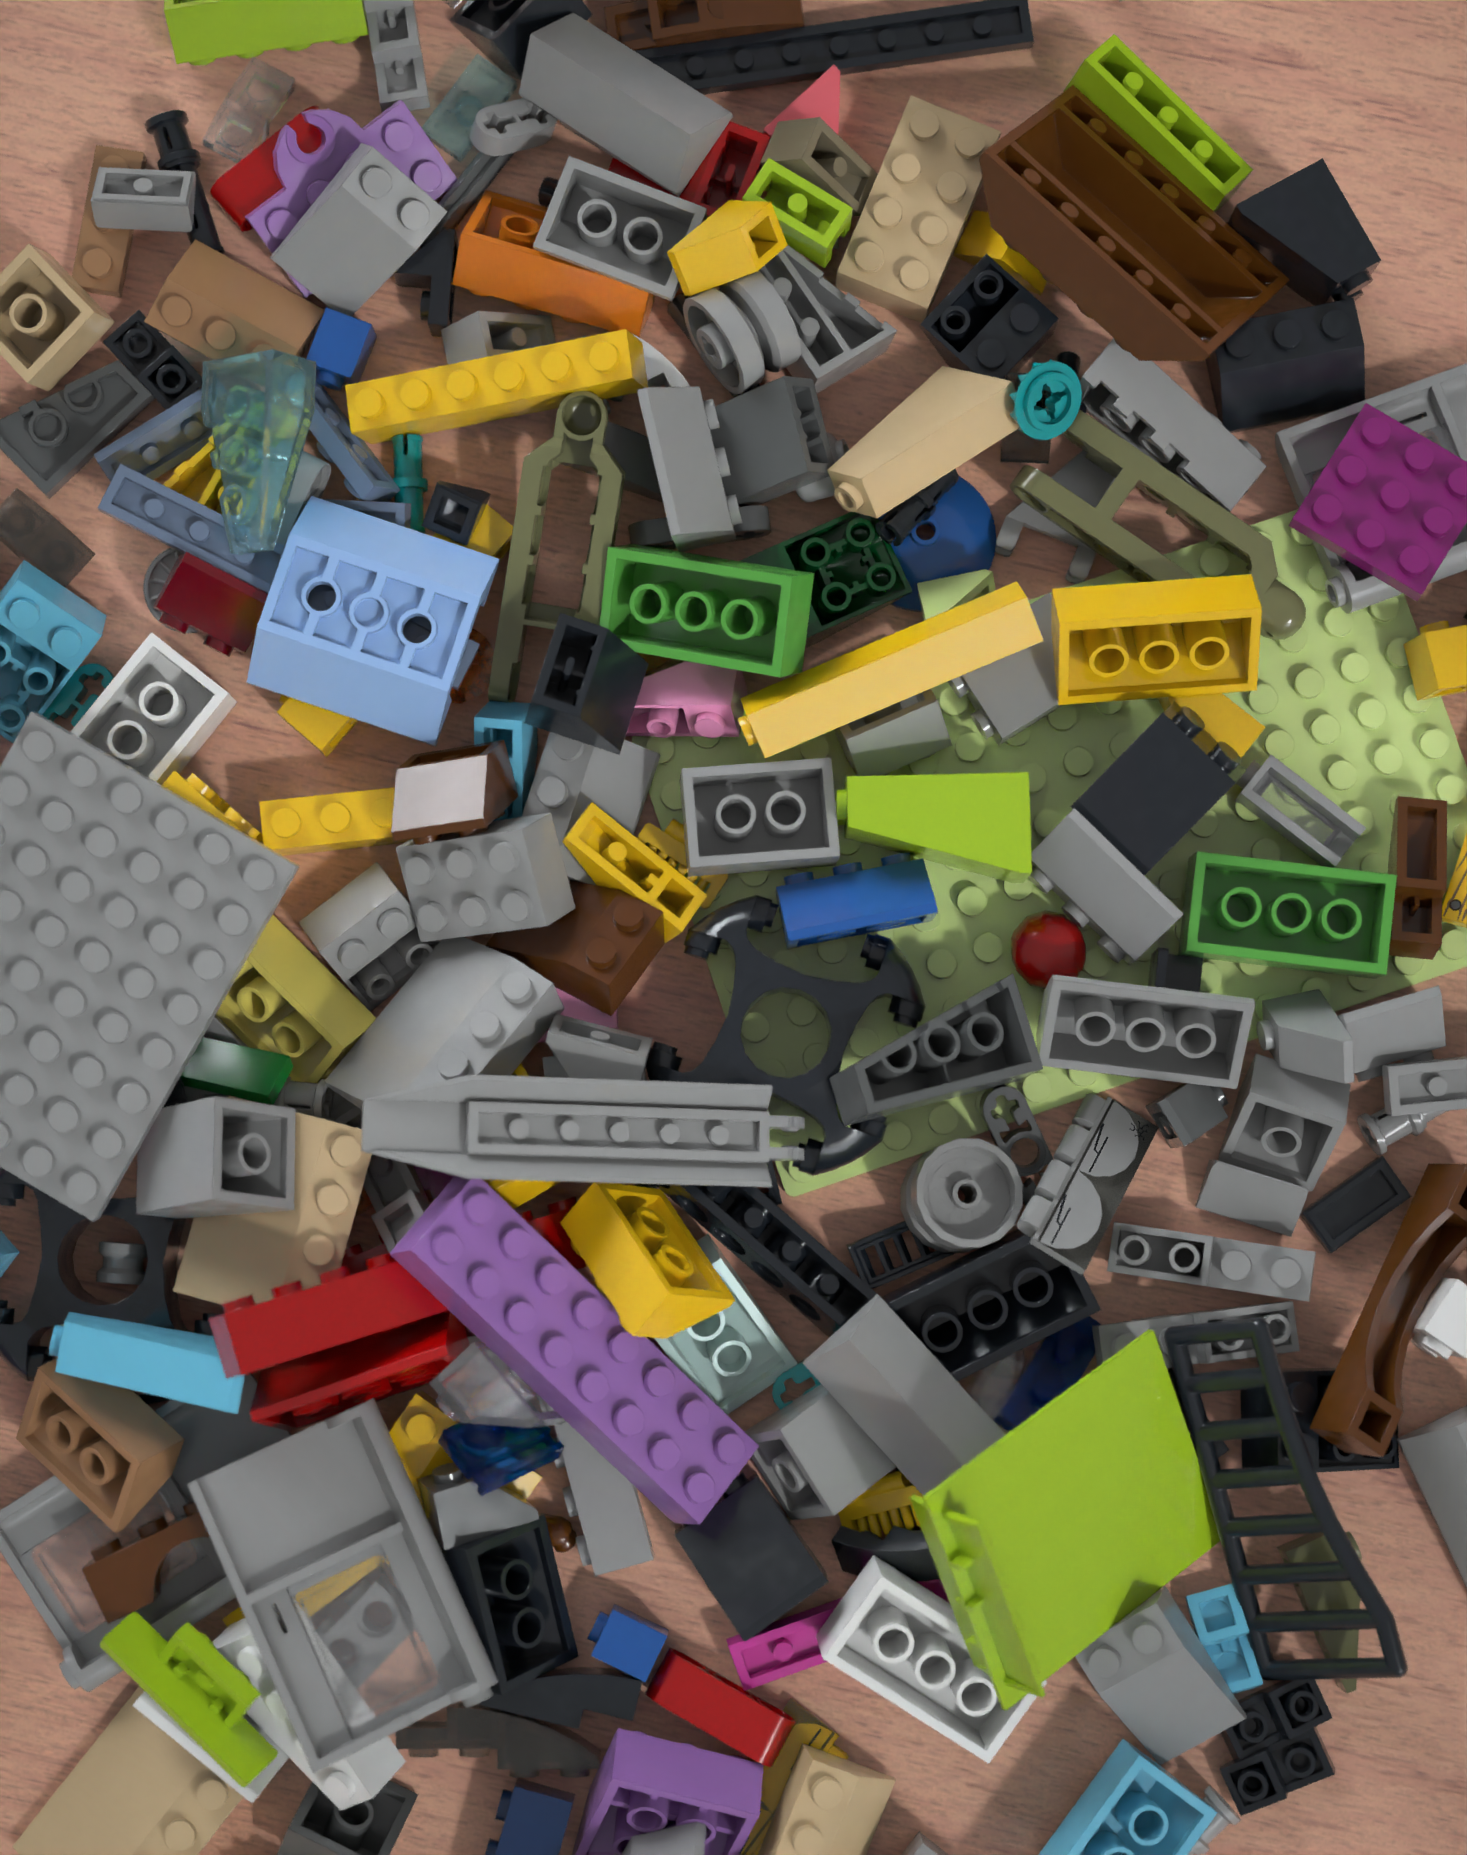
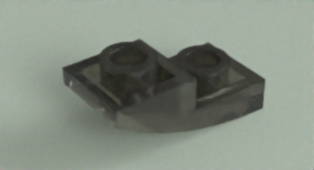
M18 488L14 489L1 503L0 541L19 558L24 557L31 565L62 586L66 587L96 555L70 530Z

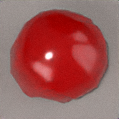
M1045 910L1027 916L1014 930L1011 937L1012 961L1017 973L1030 986L1045 989L1052 975L1078 977L1079 973L1083 971L1086 961V944L1081 931L1064 914Z

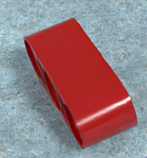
M317 105L311 106L305 109L304 111L311 109H320V107H318ZM301 113L286 124L296 132L297 145L302 152L311 153L319 148L322 141L320 130L315 125L305 122ZM283 127L217 179L210 190V195L242 232L253 229L245 216L283 188L274 171L272 153Z
M669 1648L645 1692L657 1704L749 1758L768 1767L773 1766L796 1724V1720L784 1711L750 1691H744L743 1687L672 1648Z

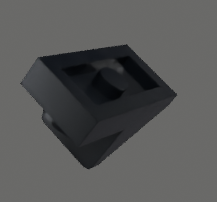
M444 229L407 259L393 274L398 286L430 289V291H422L420 317L421 320L428 321L431 335L435 337H442L441 330L453 323L456 285H452L459 248L455 229Z

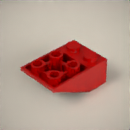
M730 121L679 198L707 208V218L728 200L742 201L746 191L763 167L760 162L771 136ZM613 157L608 171L675 196Z

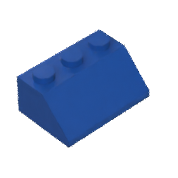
M901 853L881 858L882 866L863 870L862 863L855 862L833 867L834 876L814 879L813 872H803L784 877L785 885L776 887L775 892L786 948L792 949L932 921L937 915L938 909L923 858L911 860L910 853Z

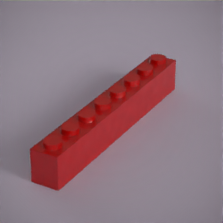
M576 1197L547 1205L549 1215L537 1219L533 1218L531 1210L519 1213L576 1270L587 1267L584 1259L572 1249L571 1239L560 1224L577 1203ZM390 1253L365 1260L368 1270L351 1275L348 1265L318 1274L321 1284L311 1288L303 1289L301 1280L271 1288L273 1299L255 1304L252 1294L222 1303L225 1314L209 1318L224 1374L226 1379L435 1315L448 1309L396 1261Z

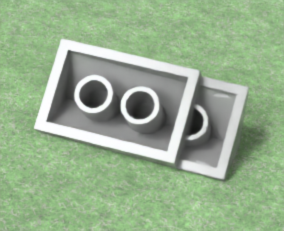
M571 13L530 34L519 95L558 119L568 130L679 197L732 119L733 114L575 13Z
M878 1294L803 1361L808 1370L923 1496L1005 1436L1004 1432Z

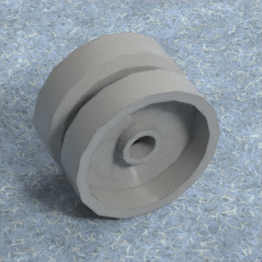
M760 271L719 286V290L711 288L685 299L683 312L690 337L711 373L732 393L743 394L761 383L765 376V369L769 372H779L799 359L801 344L794 320L774 286Z
M958 1138L922 1154L908 1168L900 1188V1209L908 1228L923 1245L941 1253H966L1000 1240L1015 1225L1023 1205V1184L1014 1162L999 1147L977 1138ZM958 1190L964 1193L965 1200L960 1201Z

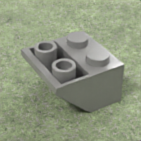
M378 862L370 866L299 922L319 953L370 1012L403 987L440 942L439 940L420 941L410 902Z

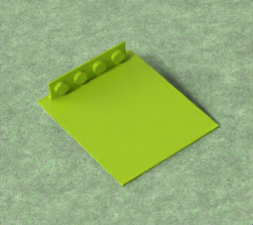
M1151 1329L1141 1334L922 1498L914 1494L909 1497L973 1665L990 1676L1001 1708L1006 1711L1028 1693L1041 1698L1044 1697L1046 1694L1042 1682L1220 1542L1190 1432L1185 1423L1155 1332Z

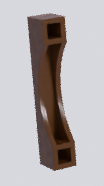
M1428 1164L1310 1425L1311 1430L1344 1452L1384 1457L1403 1414L1401 1396L1402 1369L1408 1343L1417 1319L1440 1279L1467 1248V1164Z

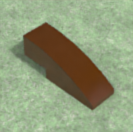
M1398 796L1395 802L1388 861V874L1397 875L1389 956L1433 960L1442 945V898L1447 891V801Z

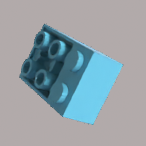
M25 560L22 561L0 591V735L14 743L30 713L36 712L43 715L101 638L107 616Z

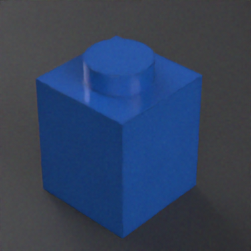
M326 307L305 360L311 374L315 375L314 381L336 391H341L345 385L360 382L377 338L372 324Z
M614 1604L609 1615L601 1611L599 1612L587 1639L595 1643L591 1653L592 1657L646 1682L668 1636V1629Z

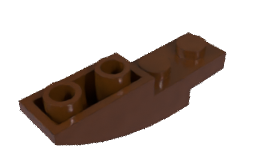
M637 0L604 7L608 35L633 51L805 26L802 0Z

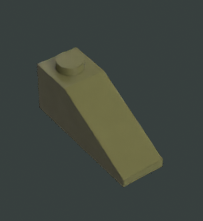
M1348 1531L1346 1535L1361 1560L1362 1555L1351 1532ZM1323 1533L1306 1534L1277 1547L1284 1563L1338 1561ZM1350 1581L1293 1583L1304 1611L1360 1609V1597ZM1359 1630L1314 1631L1325 1659L1358 1658ZM1335 1679L1337 1686L1346 1694L1356 1690L1357 1679Z

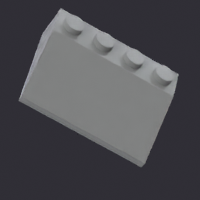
M465 937L443 939L346 1054L324 1083L362 1110L363 1099L471 1074L511 1076L549 1029L555 1013L560 1015L565 1008L554 984L517 959Z

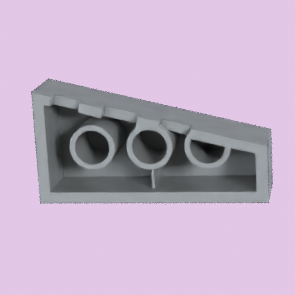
M1114 338L1080 380L1082 389L1081 402L1085 403L1087 407L1086 412L1229 512L1232 511L1267 467L1260 460L1262 456L1255 447L1242 439L1238 440L1223 426L1215 415L1205 410L1153 361H1139L1130 352L1120 348Z

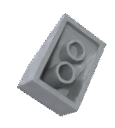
M361 143L271 255L270 259L330 309L352 316L420 247L448 211L374 147Z
M1166 1586L1159 1589L1075 1656L1100 1697L1160 1765L1246 1719L1247 1715Z

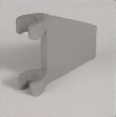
M1082 450L1051 478L1095 508L1116 478L1085 457L1087 452ZM1024 502L1019 504L1005 517L996 540L995 552L1005 557L1012 555L1024 526L1077 547L1067 571L1066 580L1073 584L1085 581L1096 555L1094 550Z

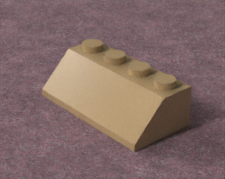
M802 1743L758 1855H866L896 1779Z

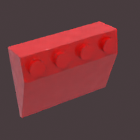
M447 1310L261 1370L250 1409L252 1422L290 1432L328 1419L372 1398L377 1402L475 1368L476 1365L464 1324Z

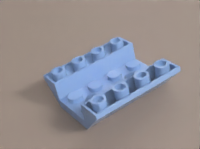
M311 496L289 534L258 622L247 683L436 747L452 701L449 695L479 607H484L500 559ZM328 585L335 590V603L328 610L317 611L310 607L308 596L314 587ZM423 617L431 623L432 629L428 639L424 642L412 643L404 637L403 628L409 619Z

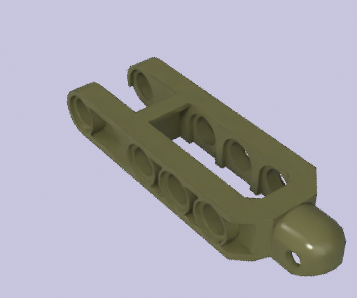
M577 391L567 395L558 408L553 437L524 457L489 681V701L513 703L515 701L528 625L555 630L559 615L563 613L600 626L608 547L615 545L626 472L607 445L604 444L608 424V409L605 402L595 393ZM563 462L592 467L599 476L595 509L590 516L589 523L592 525L589 550L581 573L584 574L578 610L531 602L551 472Z
M1079 410L1073 423L1062 435L1087 452L1085 457L1116 478L1097 506L1094 508L1042 471L1029 465L1023 466L1010 484V489L1020 500L1138 582L1196 578L1112 520L1130 492L1137 487L1168 508L1165 513L1173 518L1177 514L1208 536L1207 542L1213 546L1216 542L1248 563L1246 568L1250 571L1249 574H1252L1262 606L1260 634L1263 637L1272 640L1286 639L1293 636L1305 621L1306 607L1303 600L1296 592L1276 579L1278 572L1271 540L1081 410Z

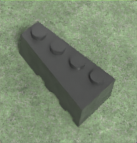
M1011 974L829 1079L843 1125L848 1126L1013 1083L1042 1070L1043 1066L1014 974Z

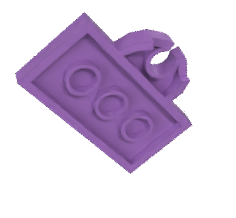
M398 100L363 128L351 117L331 109H311L301 112L305 122L315 125L320 130L322 141L319 148L311 153L302 152L297 145L296 132L289 125L285 124L279 133L275 148L272 150L274 171L283 188L246 215L245 218L271 254H273L361 143L374 147L434 200L447 192L456 182L457 178L401 100ZM285 271L303 297L307 298L312 294Z

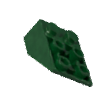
M849 512L740 560L741 562L814 573L805 648L830 637L913 592L891 544L889 545L882 540L876 531L875 525L879 521L878 518Z

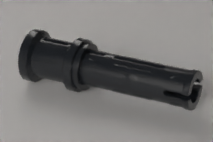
M172 110L157 114L146 121L145 127L148 134L154 136L161 158L157 162L159 170L196 173L194 220L192 230L187 232L190 243L192 244L196 239L223 254L225 251L223 246H221L210 206L197 168L200 166L201 157L199 151L192 148L185 126L189 121L187 114L182 110Z

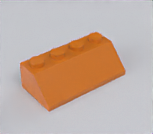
M489 190L485 191L461 233L452 285L466 288L469 292L478 296H493L513 302L522 309H538L560 316L567 322L586 323L606 329L608 332L627 329L630 333L640 338L650 316L656 295L533 249V244L548 208Z

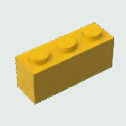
M395 787L259 801L263 845L282 856L400 844L410 839L393 841L391 828Z

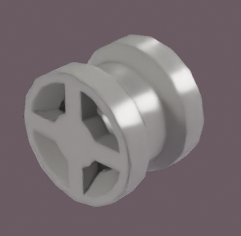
M99 1241V1253L103 1256V1265L97 1271L96 1282L140 1285L145 1275L143 1260L147 1257L146 1244Z

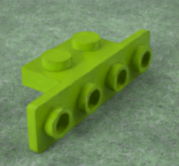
M132 1612L103 1637L100 1647L241 1787H247L277 1757V1750L244 1718L261 1693L252 1685L247 1675L241 1670L236 1669L216 1650L210 1638L199 1633L189 1622H186L177 1630L169 1642H167L139 1613Z

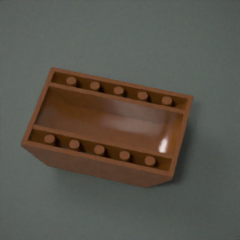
M1074 85L986 149L979 158L991 227L1003 237L1008 247L1023 255L1040 271L1042 277L1047 282L1057 286L1077 304L1078 309L1085 316L1096 321L1114 338L1120 348L1130 352L1139 361H1205L1290 280Z

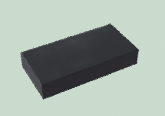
M1379 1156L1303 1209L1301 1216L1327 1253H1332L1412 1196L1385 1158Z

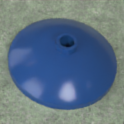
M959 476L958 482L935 505V513L928 520H922L917 524L901 545L896 547L893 545V542L891 543L913 591L891 605L908 611L922 612L917 583L990 569L996 549L994 519L982 495L962 477ZM920 525H928L933 529L934 536L929 540H923L917 536L916 529Z

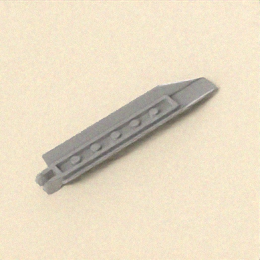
M471 1074L363 1099L361 1152L467 1179L772 1187L767 1166L769 1160L804 1161V1149L798 1146L769 1147L770 1129L796 1132L799 1129H805V1118L800 1116L770 1115L768 1107L773 1085Z

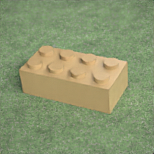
M911 95L838 268L835 287L843 292H849L855 297L922 323L930 312L983 184L979 158L986 149L999 140L1001 131Z

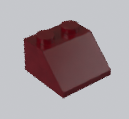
M185 552L178 556L152 608L162 613L159 622L182 634H186L190 627L207 636L203 642L204 645L230 657L233 650L245 653L255 637L257 625L268 594Z

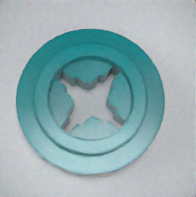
M1052 359L1045 363L1033 362L1032 370L1029 373L1018 375L1021 383L1017 392L1009 394L1014 401V410L1010 413V416L1017 421L1019 425L1018 430L1034 439L1049 440L1065 432L1075 420L1082 400L1081 384L1074 370L1064 363ZM1043 389L1051 392V396L1045 400V409L1036 406V402L1042 398L1041 390Z

